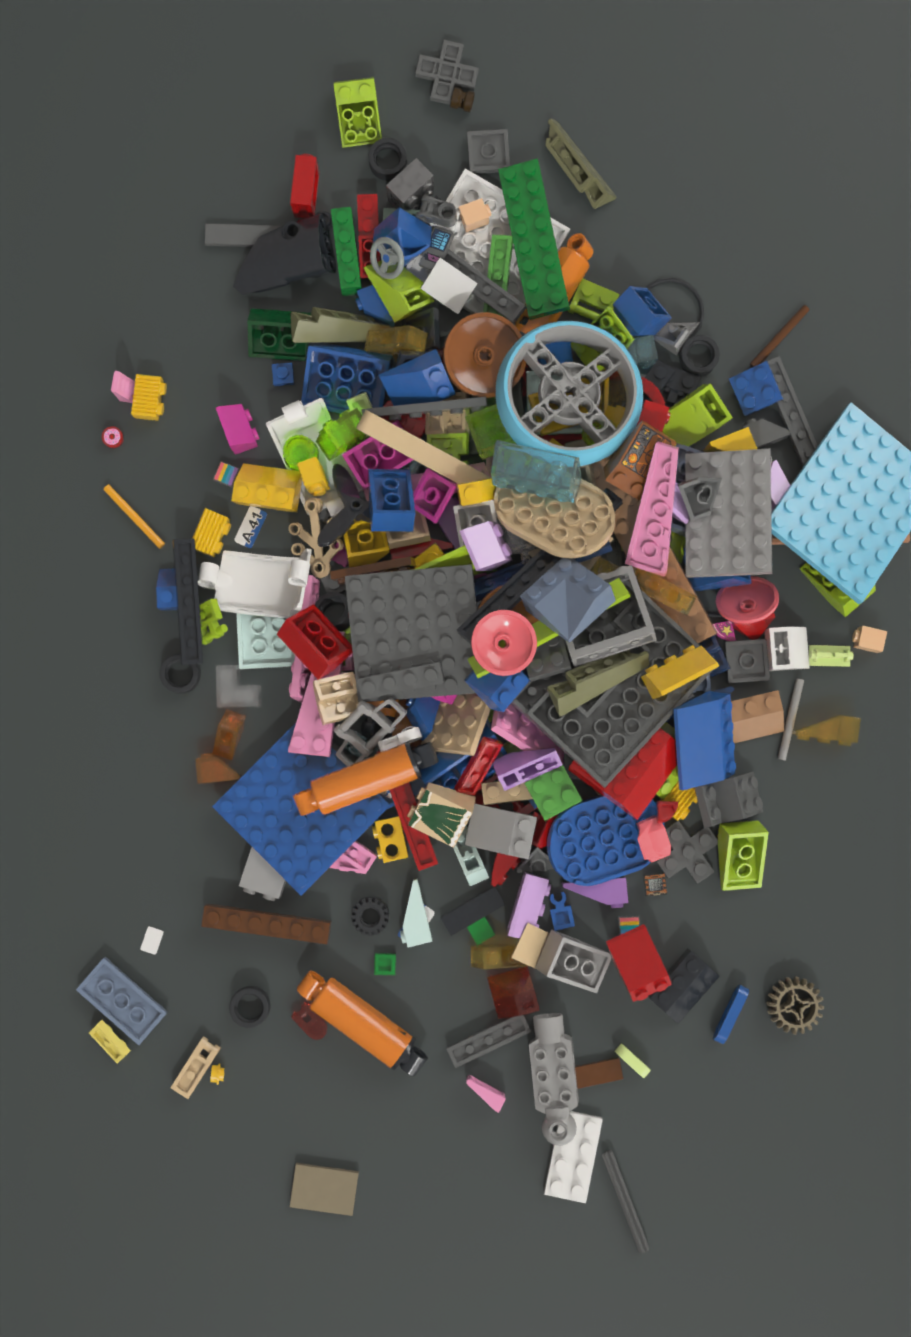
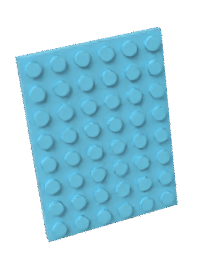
M850 402L772 510V534L856 603L861 604L911 531V451Z

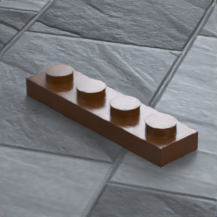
M409 556L330 571L331 580L338 582V584H346L345 576L410 570V568L416 567V562L413 557Z

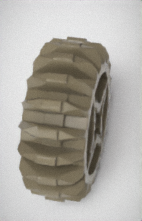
M797 976L793 978V983L789 977H786V984L779 980L780 988L772 987L776 991L775 994L768 993V996L773 999L766 1002V1005L773 1007L767 1010L768 1014H774L770 1020L772 1022L777 1021L776 1027L779 1029L783 1027V1031L786 1033L791 1029V1033L796 1035L799 1029L800 1033L804 1034V1027L811 1031L812 1026L810 1024L818 1025L819 1023L815 1020L816 1016L819 1018L823 1017L818 1012V1010L824 1009L823 1005L818 1004L823 1001V997L817 996L820 990L813 989L815 985L812 982L807 984V979L803 978L800 981ZM794 989L806 991L809 998H799ZM787 992V1000L780 1004L783 995ZM794 1001L799 1003V1005H796V1010L791 1007L794 1005ZM810 1007V1010H809L808 1014H807L806 1017L804 1018V1017H803V1012H804V1010H805L806 1008ZM781 1012H792L796 1022L785 1020Z

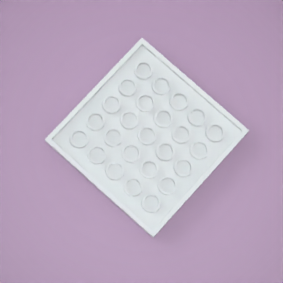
M465 169L446 202L454 204L457 212H459V206L482 198L484 205L488 204L491 216H489L488 225L469 232L465 231L462 224L460 232H455L449 249L487 277L492 234L512 236L502 189ZM551 218L558 250L568 236L570 228ZM513 244L507 292L525 305L526 302ZM419 255L406 266V269L425 282L431 270L419 266L422 257ZM471 293L462 308L472 314L483 312L484 302Z

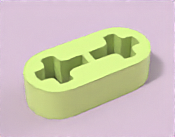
M622 1043L615 1050L643 1078L651 1071L646 1064Z

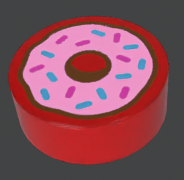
M108 427L102 433V440L108 447L117 448L123 443L124 436L117 427Z

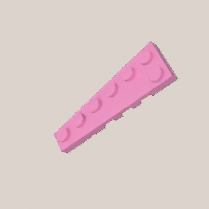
M657 442L625 564L665 576L668 566L679 448Z
M308 575L302 609L300 611L313 604L315 605L319 599L320 581L313 575ZM295 655L291 666L293 675L292 682L289 684L290 697L302 703L311 671Z
M339 631L346 638V633ZM342 663L323 678L341 675ZM311 673L288 752L330 757L335 722L322 725L313 688V681L318 679Z

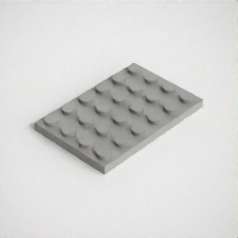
M770 448L685 454V481L697 477L722 478L711 515L692 522L689 517V522L686 524V577L772 574Z

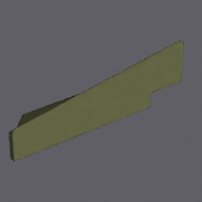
M550 118L548 120L550 125L549 138H546L545 146L578 191L581 193L585 191L594 209L615 200L617 196L556 120Z
M313 307L311 315L291 312V331L294 343L385 342L391 328L388 324L374 323V318L370 316Z
M626 650L588 662L565 672L567 681L547 687L558 715L563 716L648 667L649 654L647 651L635 654L630 653V650Z

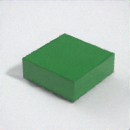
M485 917L467 927L477 945L495 935Z
M375 953L374 975H395L396 953Z

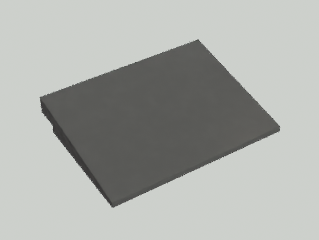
M628 580L622 583L628 590L630 597L605 610L572 641L575 650L646 627L631 583ZM642 590L641 593L657 641L629 650L630 653L635 654L647 651L649 654L648 667L563 716L558 715L547 687L567 681L565 672L536 681H529L511 703L604 788L674 713L673 709L680 706L713 671L711 670L661 697L652 699L641 676L647 674L645 670L655 664L659 668L665 664L663 660L673 655L678 658L684 655L682 650L692 645L695 648L700 645ZM565 640V644H566V648H567V652H568V656H569L571 668L574 669V668H576V667H574V665H573V662H572V659H571V656H570V653H569V650H568V646H567V643H566V640Z

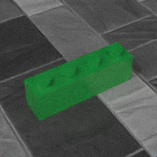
M351 207L331 209L342 296L357 295V291L362 289L352 209Z

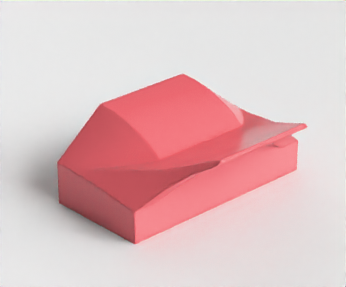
M653 815L636 823L639 830L637 840L644 860L647 859L652 863L671 854V845L666 829L662 823H657V816Z

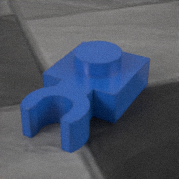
M561 892L562 898L560 901H556L554 895L550 894V900L555 905V908L550 909L554 931L575 926L571 905L564 906L566 901V894L564 892Z

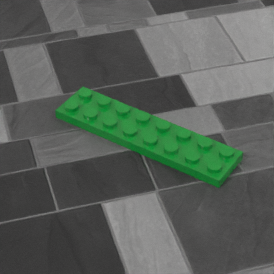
M538 158L498 169L529 319L533 320L570 310Z

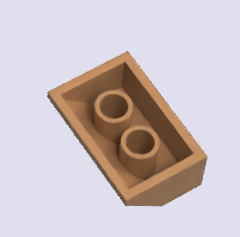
M778 690L731 701L734 743L784 732V711Z

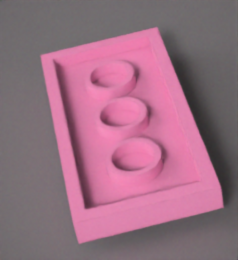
M512 704L504 712L494 710L492 731L523 751L555 748L563 764L564 751Z

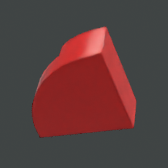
M657 801V823L670 820L676 813L678 802Z

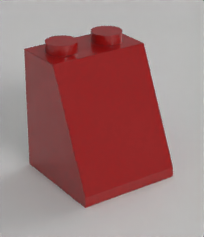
M644 924L606 941L613 963L633 1002L644 1000L648 995L657 991H663L672 985L667 970Z

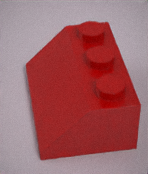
M314 604L287 618L277 633L278 637L318 680L333 672L353 653L352 645Z

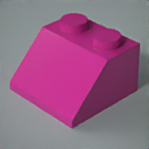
M242 404L216 407L229 446L235 455L258 447L256 440L260 438L256 428H251L249 421H252L249 409L245 410Z

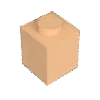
M482 198L459 206L460 218L466 232L489 224L491 211L488 204L484 205Z
M866 626L858 627L852 636L853 648L875 653L883 652L887 631Z

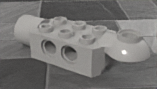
M547 1013L533 1017L535 1038L530 1040L529 1043L535 1109L546 1114L542 1122L543 1136L551 1144L562 1146L574 1139L577 1130L576 1122L569 1114L570 1111L578 1106L579 1102L573 1041L571 1036L564 1034L563 1015L561 1013ZM561 1125L565 1131L559 1134L554 1131L553 1127Z

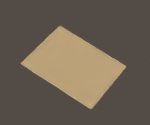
M527 923L512 958L535 968L549 933Z

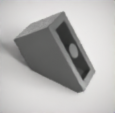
M755 418L744 422V426L740 429L749 427L757 449L784 440L790 435L789 430L764 419L758 421Z

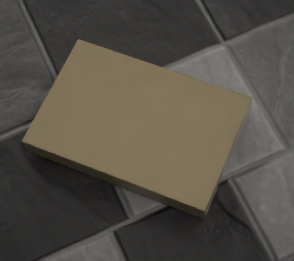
M296 1163L290 1207L353 1216L359 1171Z

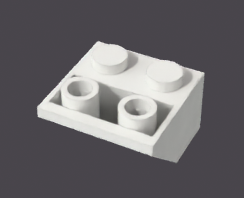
M806 627L768 628L764 631L765 639H767L769 671L810 668Z

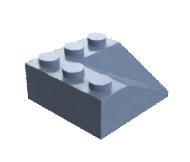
M573 558L560 559L520 595L528 613L569 643L616 601L611 585Z

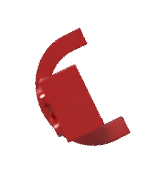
M641 377L643 393L651 401L643 399L642 411L637 425L643 420L662 432L664 425L669 421L671 412H668L669 407L665 406L659 389L651 381Z

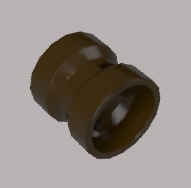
M455 87L450 108H462L465 112L470 113L475 92H463L462 89Z

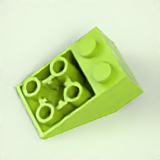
M374 77L333 82L342 148L374 144L382 139Z
M382 260L378 262L380 267L382 264ZM372 264L364 267L368 278L371 280L394 323L419 313L434 302L433 297L421 289L424 282L403 267L398 277L385 279L376 273ZM398 264L388 266L387 273L394 272Z
M610 306L591 323V325L612 334L626 349L634 341L632 335ZM570 343L585 366L601 355V353L588 346ZM597 366L599 371H606L603 366Z
M711 383L703 384L668 410V412H671L668 423L664 425L662 432L674 439L676 444L689 447L720 428L733 417Z
M805 563L800 568L802 573L824 598L844 617L848 616L860 605L810 564ZM875 585L873 586L865 600L876 591Z

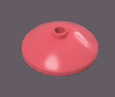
M751 576L752 584L721 588L716 596L717 610L725 619L732 622L749 624L761 621L770 616L779 604L777 588L773 583L764 578Z
M497 610L487 614L477 623L472 633L471 647L476 661L483 669L495 675L508 676L522 671L530 664L536 653L537 638L533 626L524 616L510 610ZM499 640L505 641L506 645L504 648L499 647Z

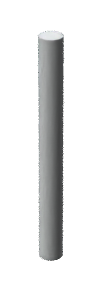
M796 679L778 754V759L786 761L804 684L802 679Z

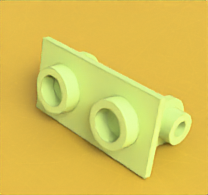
M809 645V666L850 667V660H853V651H850V646Z

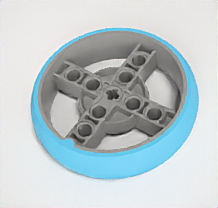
M558 321L531 330L522 336L508 351L497 375L496 404L500 419L507 433L525 452L553 465L566 467L584 466L598 462L613 454L636 428L642 411L643 385L640 372L633 357L626 347L612 334L584 322ZM554 342L579 343L596 350L601 355L587 366L575 362L560 363L545 345ZM524 359L541 381L538 387L539 404L520 418L512 397V382L517 367ZM537 359H544L547 364L542 365L538 363ZM597 366H603L606 371H599ZM615 371H618L626 393L625 412L617 428L613 426L598 408L601 399L599 384ZM551 375H558L561 380L555 381ZM581 378L588 379L590 384H584ZM550 403L556 404V405L558 406V409H557V410L551 409V408L549 407V404H550ZM583 406L588 412L582 413L578 407ZM539 416L542 422H535L532 417ZM552 421L563 425L579 424L595 444L577 448L564 447L552 444L536 434ZM592 423H599L602 429H595Z

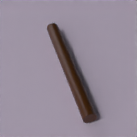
M806 305L799 309L750 363L752 368L761 364L810 311Z

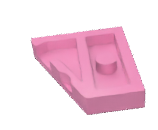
M355 841L330 868L366 874L378 855L358 841Z

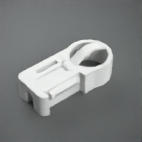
M411 726L403 729L401 733L377 743L380 751L383 752L406 742H415L421 739L422 735L419 727Z

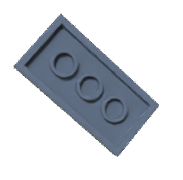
M106 957L99 962L76 989L138 1045L144 1041L168 1013L167 1010Z

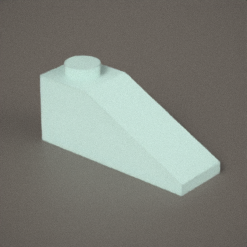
M465 826L454 846V851L469 885L472 886L488 879L489 876L476 847L465 845L468 831L467 826Z
M418 878L413 879L403 930L400 931L402 943H407V947L432 942Z

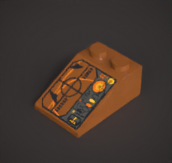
M641 420L603 467L605 480L640 501L655 444L662 442L675 446L676 441Z

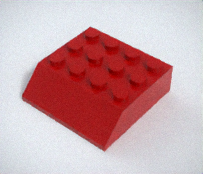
M659 728L605 788L575 761L569 766L568 771L638 820L677 766L676 740Z

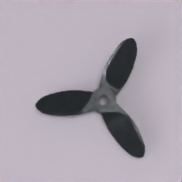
M340 464L333 466L332 478L336 491L345 507L320 532L317 540L319 547H325L334 543L356 521L362 520L370 523L369 501H364L360 498L353 478Z

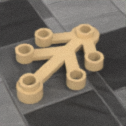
M313 497L305 502V509L310 514L312 536L298 522L289 525V532L292 535H298L314 549L315 557L311 554L309 562L311 572L315 577L323 578L330 573V561L338 551L342 550L344 544L341 539L336 540L339 543V547L336 549L334 543L329 545L330 549L323 555V547H319L317 544L318 536L321 532L318 513L322 511L323 503L319 498ZM311 502L315 505L313 510L310 508ZM295 525L298 527L297 532L293 530ZM295 543L291 547L292 553L296 556H301L305 550V546L302 543ZM297 546L301 548L300 553L296 551ZM318 564L322 565V571L318 570Z

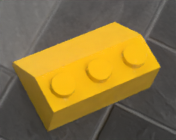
M243 463L234 481L231 501L239 505L297 513L302 486L300 471Z
M692 645L682 650L684 655L678 658L673 655L663 660L665 664L658 668L655 664L645 670L647 674L641 676L652 699H656L719 667L718 663L703 646L695 648Z

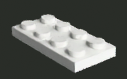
M570 1111L569 1114L576 1122V1135L566 1145H553L544 1195L586 1203L603 1119L602 1117ZM557 1125L556 1133H563L565 1131L564 1127Z

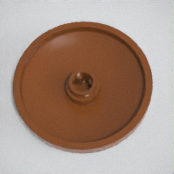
M475 313L460 320L449 332L443 348L444 367L450 380L458 389L470 396L477 398L496 397V380L499 368L508 351L522 337L520 331L508 319L494 313ZM524 359L517 367L512 388L523 375L526 366Z

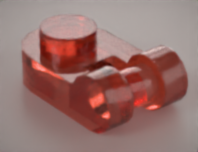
M306 1001L298 1012L295 1011L291 1015V1018L311 1039L319 1040L326 1035L328 1030L327 1023L310 1009L309 1002ZM307 1014L312 1018L308 1023L303 1019Z

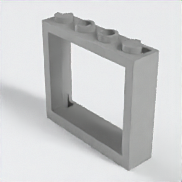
M632 565L621 566L615 571L600 573L597 576L607 583L617 578H620L622 582L630 580L646 627L576 650L573 641L570 643L566 641L574 667L657 641Z

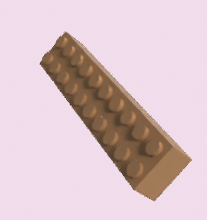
M614 452L610 456L592 463L596 487L602 491L608 488L623 499V504L614 512L615 527L613 532L627 556L641 499L640 501L605 480L603 467L615 454ZM670 545L665 576L633 567L648 597L697 643L717 634L713 623Z

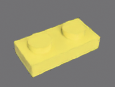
M103 1020L89 1032L116 1063H119L130 1052L126 1043L119 1039L112 1028L105 1024Z

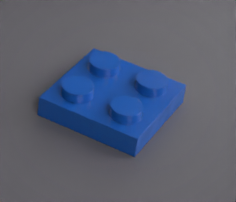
M768 361L729 378L745 417L784 399Z

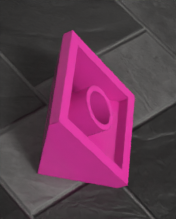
M427 468L413 493L415 510L437 524L457 487L456 482Z

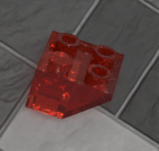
M528 966L487 977L498 1019L522 1016L540 1011Z

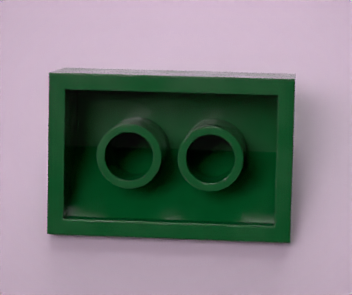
M251 308L247 320L249 357L306 361L308 346L311 342L294 343L292 341L291 312L293 311ZM298 312V313H302V314L311 315V313Z

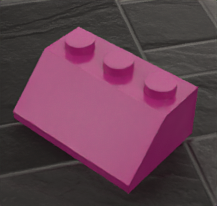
M398 420L392 423L395 426L403 429L402 425ZM369 437L342 454L363 490L369 488L368 469H400L413 461L412 458L373 437Z

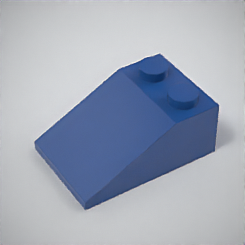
M436 349L379 374L393 406L439 402L456 394Z
M368 469L371 531L413 532L416 513L410 470Z

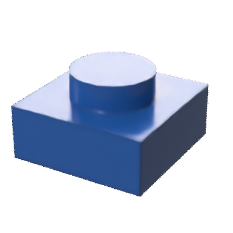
M292 362L272 364L274 386L294 385Z

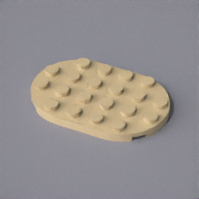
M535 463V465L527 467L519 466L502 478L495 491V511L501 524L511 533L552 555L562 558H579L590 555L602 548L614 531L615 513L612 502L605 492L556 465Z

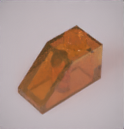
M226 709L217 728L212 754L229 760L233 759L244 729L245 715Z
M213 753L201 754V758L195 759L198 784L239 780L242 777L240 773L223 759L214 757Z

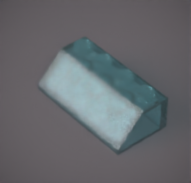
M497 440L491 469L492 483L502 489L508 488L520 493H531L543 498L549 497L561 502L574 503L581 484L579 457Z

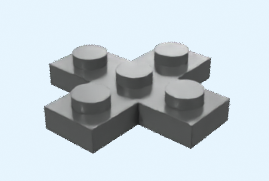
M444 40L440 59L420 55L415 75L418 78L434 81L431 101L450 105L455 86L475 90L479 68L460 64L464 44Z
M679 820L666 828L672 848L671 854L656 862L668 879L683 868L687 869L697 884L714 873V870L703 856V854L718 844L717 838L709 827H703L691 837Z

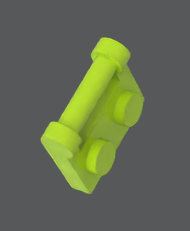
M582 279L568 312L572 314L577 313L594 321L600 314L579 306L578 302L580 301L601 311H604L609 306L613 310V303L618 299L619 294L586 279Z

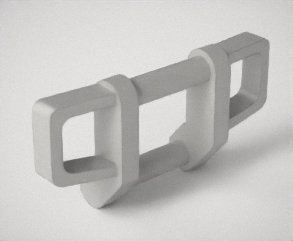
M392 697L387 698L377 707L361 700L350 716L341 725L338 724L334 728V732L340 738L345 739L336 752V756L346 766L368 757L373 752L372 749L378 744L377 742L381 741L388 733H392L396 728L395 726L407 714V711ZM387 704H390L400 714L394 722L390 721L380 711ZM362 714L370 716L382 727L367 743L352 729H349ZM348 742L362 753L355 762L351 761L343 753V749Z

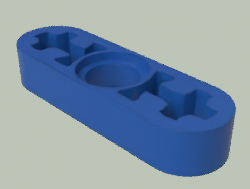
M740 984L737 985L715 1029L713 1040L721 1044L726 1042L748 997V988Z

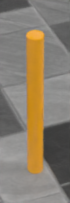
M109 484L104 487L103 490L161 549L165 542Z

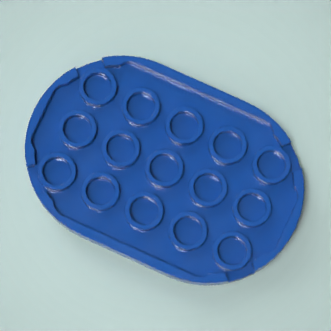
M603 795L583 800L561 812L552 823L547 838L548 857L554 870L571 883L581 886H593L646 867L651 862L643 858L637 840L639 830L636 823L653 815L657 816L655 801L651 800L638 820Z

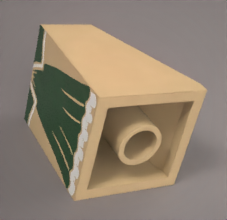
M428 782L426 788L421 787L416 797L419 800L417 805H412L407 817L410 818L408 826L454 848L473 813L476 797Z

